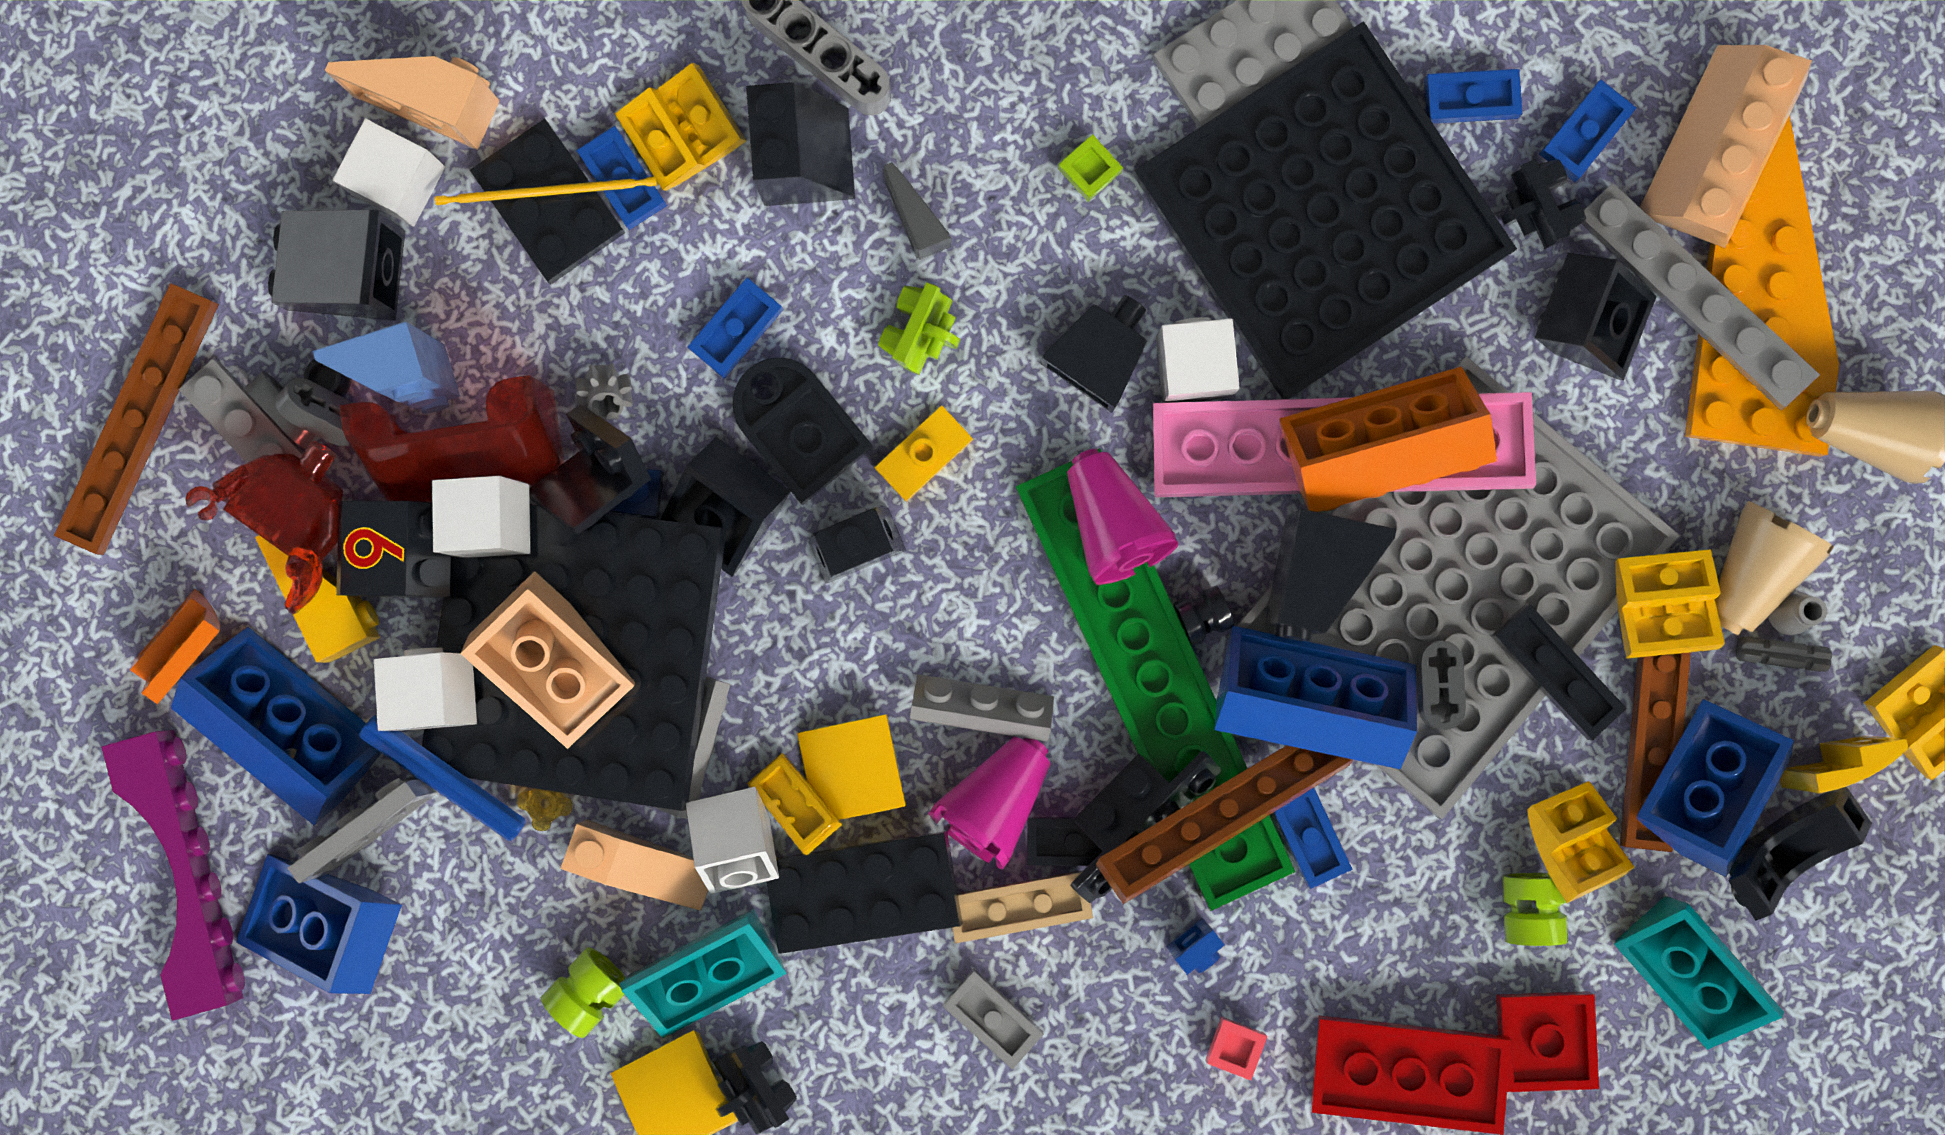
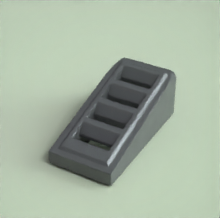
M893 162L884 165L882 170L885 184L916 259L919 258L921 260L950 248L952 239L949 236V232Z

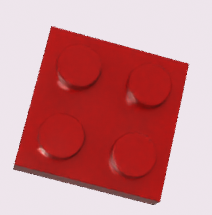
M1590 991L1496 994L1498 1035L1509 1036L1512 1040L1507 1092L1599 1089L1595 994Z

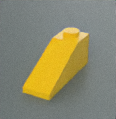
M262 533L255 537L316 663H331L380 638L375 626L379 625V618L373 606L367 600L362 601L360 596H336L337 579L280 536Z

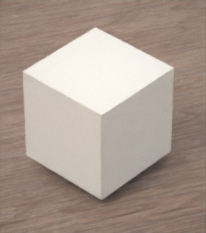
M365 118L332 181L352 196L414 227L445 166L427 149Z
M1208 317L1183 319L1174 322V324L1161 326L1156 335L1162 403L1231 398L1240 389L1233 319L1211 320Z
M502 476L432 480L433 552L463 558L530 554L529 484Z
M420 648L404 650V656L374 659L378 731L420 730L477 724L473 665L460 653H443V648Z
M756 787L686 803L694 866L710 894L779 878L769 814Z

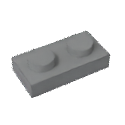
M975 969L968 974L943 1002V1007L1012 1070L1044 1035L1043 1030Z

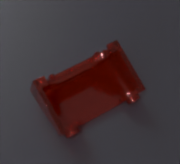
M531 375L507 378L496 382L490 388L486 396L487 421L413 433L402 430L397 424L396 416L389 414L384 407L376 403L358 402L339 405L345 438L380 493L388 501L432 502V480L502 476L533 486L564 463L554 390Z

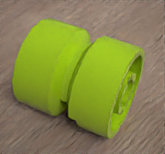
M1549 873L1504 874L1503 902L1511 906V911L1504 915L1505 942L1524 946L1567 944V915L1560 912L1559 909L1566 901L1558 891ZM1533 900L1536 901L1537 908H1532Z
M587 947L568 967L569 977L560 976L540 997L543 1006L552 1018L568 1032L579 1038H585L604 1018L603 1007L612 1009L625 995L621 991L620 982L626 976L606 956L591 947Z

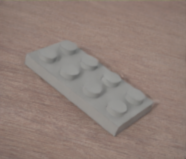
M1236 0L1154 53L1152 60L1196 126L1200 128L1354 27L1336 0Z

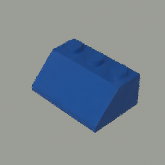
M1703 699L1639 811L1637 820L1680 855L1727 877L1791 760L1794 740Z

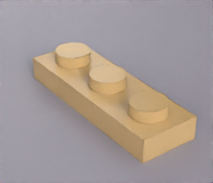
M1084 870L958 893L963 924L960 927L952 928L955 944L1092 919L1091 903L1082 898L1070 886Z

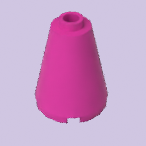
M1089 449L1073 458V466L1068 470L1067 474L1088 572L1096 584H1110L1135 575L1133 568L1147 562L1150 568L1169 556L1178 547L1179 543L1175 537V532L1109 452L1099 453L1097 449Z
M1013 737L938 800L929 811V816L936 824L943 817L951 825L947 831L950 837L987 863L995 856L997 868L1003 869L1010 861L1051 763L1045 757L1049 752L1048 749L1038 740L1029 738L1022 740L1018 737Z

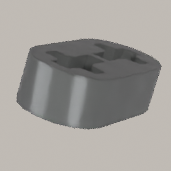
M262 371L245 386L247 392L262 409L303 449L308 450L320 439V437L292 424L278 412L275 405V397L283 386L267 372Z
M291 379L275 397L277 410L286 420L332 444L348 446L366 428V418L358 406L308 379Z
M1448 641L1429 642L1420 649L1416 660L1419 714L1423 722L1431 728L1441 730L1453 729L1462 722L1466 711L1462 652L1456 645ZM1438 648H1441L1443 656L1450 657L1451 665L1443 667V683H1439L1438 669L1429 666V657L1437 656ZM1439 688H1443L1445 703L1453 705V713L1445 714L1444 722H1441L1439 715L1431 713V705L1438 704L1440 700Z

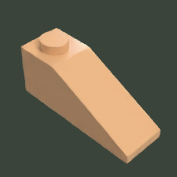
M584 820L576 824L560 868L604 885L700 911L708 893L707 887L695 869L693 857L590 820Z

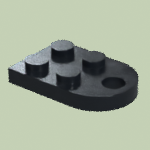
M778 357L760 361L741 376L735 387L732 405L734 417L739 428L788 489L791 490L801 505L808 502L874 448L816 375L798 361ZM761 375H771L777 379V392L769 399H759L753 394V383Z

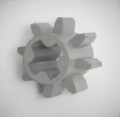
M613 363L609 365L588 366L589 370L585 375V379H575L577 405H584L604 420L619 419L623 407H632L633 405L630 391L632 389L630 375L622 374L619 376Z

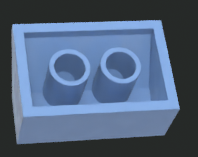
M408 322L399 323L313 351L316 361L396 402L409 406V408L421 409L423 414L446 409L449 407L448 400L460 397L445 345Z

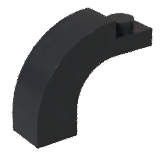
M1847 786L1826 792L1803 803L1745 842L1729 871L1731 877L1728 881L1731 884V890L1737 902L1749 910L1755 921L1772 915L1787 887L1805 871L1825 859L1863 844L1872 822Z

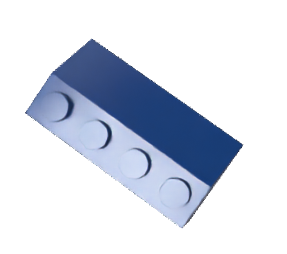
M1232 626L1217 695L1214 730L1401 769L1417 733L1416 664L1308 641L1301 642L1276 637L1275 634Z
M246 627L180 677L171 705L173 711L314 826L346 798L382 754L360 738L359 734L366 724L361 718L249 627Z

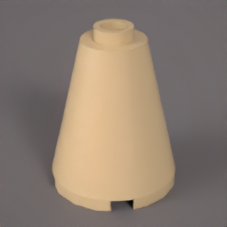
M1935 391L1826 392L1819 399L1814 400L1808 408L1806 423L1810 427L1814 438L1904 482L1912 484L1925 483L1931 479L1924 477L1931 467L1940 469L1945 462V395Z
M1750 501L1746 503L1741 511L1718 581L1721 594L1715 599L1721 626L1738 636L1743 628L1753 632L1829 556L1834 548L1832 544L1791 521L1788 522L1776 516V513Z

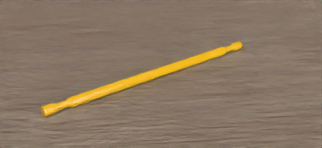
M646 177L639 180L621 179L464 193L457 196L442 195L435 196V204L446 205L452 202L470 203L626 189L642 185L649 187L657 186V177Z

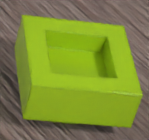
M1093 134L1058 164V170L1087 202L1093 199L1123 171L1120 163Z

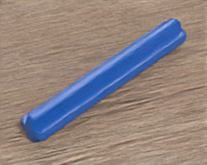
M377 715L371 717L359 734L362 740L507 841L515 839L523 829L526 822L524 817L401 731H378Z

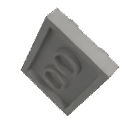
M413 775L403 781L400 778L395 779L375 794L379 800L377 803H373L364 809L358 807L338 820L336 825L339 827V831H335L325 838L320 835L297 851L301 858L289 866L288 870L298 884L331 873L436 796L438 792L420 779H415Z

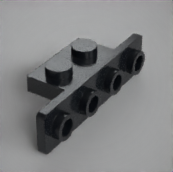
M1203 750L1169 783L1138 753L1073 819L1102 852L1070 886L1089 903L1109 893L1112 887L1096 866L1098 859L1190 804L1196 796L1200 797L1206 794L1215 784L1216 776L1221 772V768Z

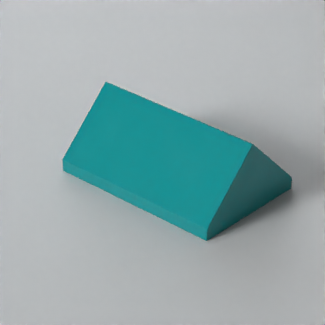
M1668 896L1663 897L1614 942L1618 950L1707 1050L1781 1019L1784 1015V1011L1686 902Z
M752 909L630 973L620 982L621 991L658 1034L665 1038L787 973L755 909Z

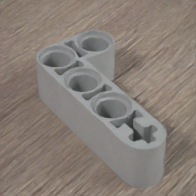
M741 0L747 19L754 28L857 111L864 115L874 116L887 109L891 102V87L887 72L804 5L801 0H775L773 7L764 12L753 9V5L757 0ZM805 25L811 29L805 39L793 40L788 37L789 31L794 26ZM838 53L846 57L847 60L840 68L829 69L823 65L825 58L830 54ZM856 70L859 80L870 88L876 83L879 93L875 94L869 91L863 95L861 84L854 77Z

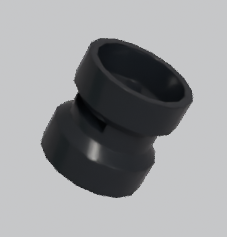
M1217 585L1204 590L1199 598L1194 600L1184 598L1173 603L1174 610L1191 645L1203 641L1207 633L1212 631L1222 633L1232 629V626H1234L1229 607Z

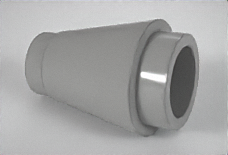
M1794 590L1768 618L1771 625L1778 632L1785 635H1797L1823 622L1827 615V607L1820 598Z

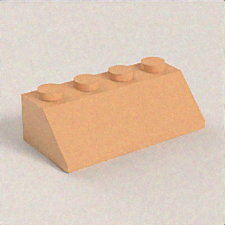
M1717 45L1640 208L1659 224L1726 248L1807 80L1812 60L1767 45Z

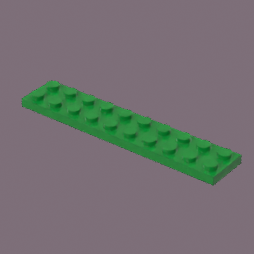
M1072 461L1016 486V491L1137 754L1139 753L1170 783L1204 750L1221 768V772L1216 776L1215 784L1208 792L1248 769L1233 735L1214 730L1216 698L1155 566L1153 565L1149 568L1147 562L1133 568L1135 575L1103 585L1096 584L1089 575L1067 474L1068 470L1073 466ZM1270 815L1189 864V868L1210 911L1295 873Z

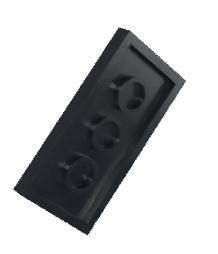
M947 831L810 852L808 855L797 854L776 858L779 878L766 881L778 954L960 927L963 924Z

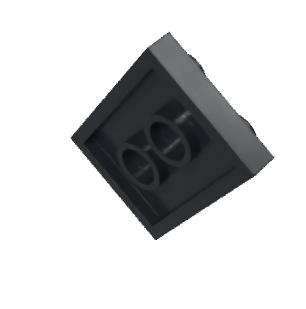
M545 118L470 169V172L484 192L590 182ZM597 191L491 201L550 285L625 234V231Z

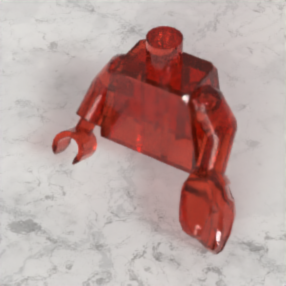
M316 441L310 442L301 458L293 454L283 453L262 455L236 467L213 482L212 490L203 486L194 487L187 493L185 498L187 507L193 506L199 500L210 502L207 507L202 508L198 512L199 519L204 521L211 520L216 516L218 511L217 503L225 502L224 511L288 555L285 571L286 575L293 582L284 606L290 614L298 613L316 596L322 583V561L338 543L339 501L343 497V489L324 476L336 458V454L325 445Z

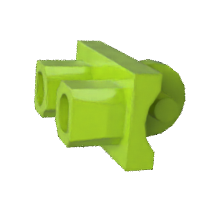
M927 282L924 288L903 286L897 300V309L911 317L905 330L888 325L884 328L878 341V346L890 354L892 359L907 371L920 375L927 357L937 360L943 346L957 349L961 341L956 335L950 333L956 319L955 316L948 313L953 300L941 293V289L938 286Z

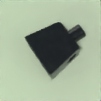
M1123 295L1111 314L1093 304L1046 351L1042 357L1041 365L1113 413L1147 343L1143 336L1133 330L1146 312V309L1127 295Z
M875 507L813 533L808 541L825 584L906 551L889 508Z

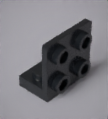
M579 404L566 414L574 429V432L571 434L572 441L580 451L529 488L530 500L575 534H579L587 527L595 524L599 518L623 500L631 497L636 490L651 480L632 439L582 404Z

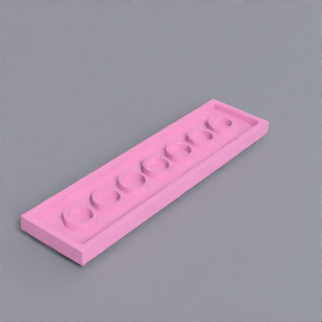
M1532 392L1479 394L1491 414L1497 462L1480 466L1473 471L1458 472L1433 479L1426 484L1412 485L1390 492L1533 489L1536 486ZM1349 398L1153 403L1155 497L1301 494L1282 434L1279 418Z

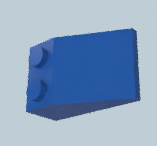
M267 854L236 943L328 993L371 994L402 904L372 889L330 874L298 884L288 870V867L295 862L276 855Z

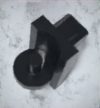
M1536 159L1522 164L1521 169L1511 174L1517 189L1505 195L1512 210L1500 217L1504 226L1518 222L1524 237L1537 231L1544 249H1547L1570 235L1569 232L1586 220L1582 206L1576 198L1557 206L1551 194V190L1561 187L1568 182L1566 171L1559 159L1540 164L1537 163Z
M761 1041L749 1047H746V1045L721 1055L713 1061L723 1079L717 1086L725 1097V1100L715 1110L720 1117L733 1112L741 1126L749 1122L756 1135L771 1127H779L789 1119L786 1111L797 1100V1096L789 1083L782 1079L769 1085L762 1074V1071L773 1063V1056L764 1042Z

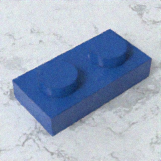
M1519 69L1427 74L1424 78L1426 114L1433 124L1518 119L1523 114Z
M1600 79L1539 155L1547 161L1559 159L1566 171L1567 177L1575 183L1637 107Z
M613 126L576 150L597 182L621 179L639 180L649 177L616 126ZM642 185L635 186L634 188L603 191L628 230H631L667 206L655 186L648 187Z
M747 277L687 348L725 379L784 309Z
M1315 788L1273 812L1309 889L1353 870Z
M1201 918L1166 947L1186 975H1188L1194 969L1197 973H1202L1210 968L1220 958L1221 955L1217 951L1225 946V944L1208 923Z

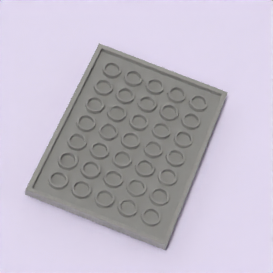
M1467 356L1463 357L1454 367L1462 366L1478 394L1510 393ZM1534 412L1536 486L1533 489L1387 492L1380 497L1366 498L1341 505L1329 514L1397 530L1393 542L1328 631L1322 634H1312L1311 641L1308 642L1416 664L1417 654L1420 649L1433 641L1451 642L1462 652L1466 711L1462 722L1455 728L1448 730L1431 728L1423 722L1418 710L1416 669L1417 733L1401 769L1376 765L1439 819L1445 817L1546 696L1491 635L1525 604H1530L1570 648L1580 656L1618 610L1615 561L1618 558L1665 554L1680 536ZM1272 583L1235 626L1275 634L1276 627L1264 625ZM1438 648L1437 656L1429 657V666L1438 669L1439 683H1443L1442 670L1443 667L1451 665L1450 657L1443 656L1441 648ZM1439 688L1440 700L1438 704L1431 705V713L1439 715L1441 722H1444L1445 714L1453 713V705L1445 703L1443 688Z

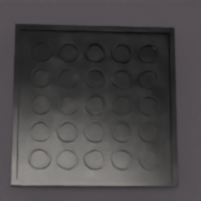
M1364 21L1139 166L1133 172V176L1228 319H1233L1234 328L1282 399H1290L1517 250Z
M530 504V554L470 558L451 555L450 597H443L436 648H443V653H461L468 635L535 571L573 606L634 680L635 686L567 749L473 665L477 724L424 729L422 747L470 779L671 810H687L686 803L689 802L727 529L606 513L595 524L587 527L581 533L575 534L540 506Z

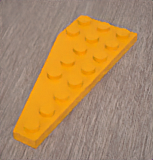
M1789 115L1726 248L1710 243L1707 270L1815 369L1820 376L1787 407L1780 410L1698 333L1685 437L1822 457L1828 455L1829 444L1812 436L1810 427L1806 423V415L1810 404L1814 400L1819 399L1826 392H1836L1839 360Z

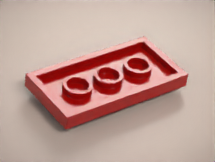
M1319 1015L1311 1112L1504 1135L1512 1040L1509 1036Z

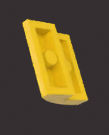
M695 63L689 64L658 89L649 87L615 113L627 135L653 176L657 177V182L664 191L686 181L747 141L701 67Z
M1711 549L1618 558L1615 561L1618 612L1626 659L1718 650L1725 644L1715 602L1721 591Z
M1933 645L1864 702L1872 716L1891 738L1907 739L1908 749L1904 752V755L1930 780H1933L1945 770V648Z
M887 714L797 733L807 782L839 820L906 806Z
M1864 735L1819 743L1823 762L1786 768L1780 778L1781 788L1823 793L1855 784L1881 771L1898 759L1908 749L1907 739Z
M1590 781L1533 804L1527 809L1530 828L1540 857L1566 903L1574 901L1625 876L1635 868L1606 829L1617 820V817Z
M695 1030L611 1073L623 1105L638 1135H712L738 1121L733 1112L720 1117L715 1110L725 1100L717 1086L723 1080L716 1075L699 1032Z

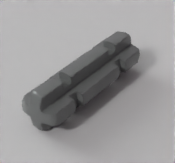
M1749 636L1740 637L1737 641L1736 658L1739 661L1760 663L1761 661V664L1796 669L1805 668V670L1826 672L1831 667L1832 651L1828 647L1807 646L1801 643L1764 639L1763 641L1762 638Z

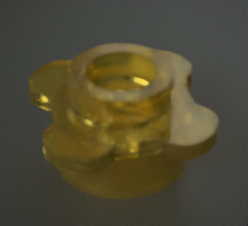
M533 788L530 791L521 792L517 797L518 807L527 811L532 818V827L537 831L550 829L555 819L560 816L569 815L573 809L572 800L561 792ZM543 799H547L549 801V806L547 808H543L541 806V801Z

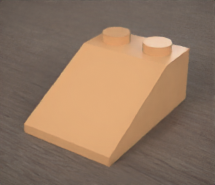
M436 56L328 62L325 72L354 98L478 150L500 101L490 90V82L478 75L479 69L457 57H452L451 62Z
M535 571L468 635L460 653L567 749L635 686L634 680L573 606Z

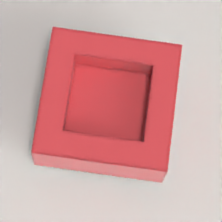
M1221 1016L1205 1061L1209 1065L1252 1080L1268 1036L1264 1032Z

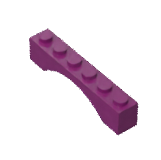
M164 730L101 746L112 791L129 803L151 826L165 850L173 872L177 896L176 929L170 954L160 974L171 1020L174 1021L224 1007L243 999L242 990L245 987V977L241 966L238 963H234L230 945L233 942V930L228 919L222 917L218 902L222 894L221 884L217 875L210 871L206 855L210 851V842L206 831L198 825L195 809L198 807V796L193 784L187 782L183 767L187 755L182 740L175 736L174 730Z

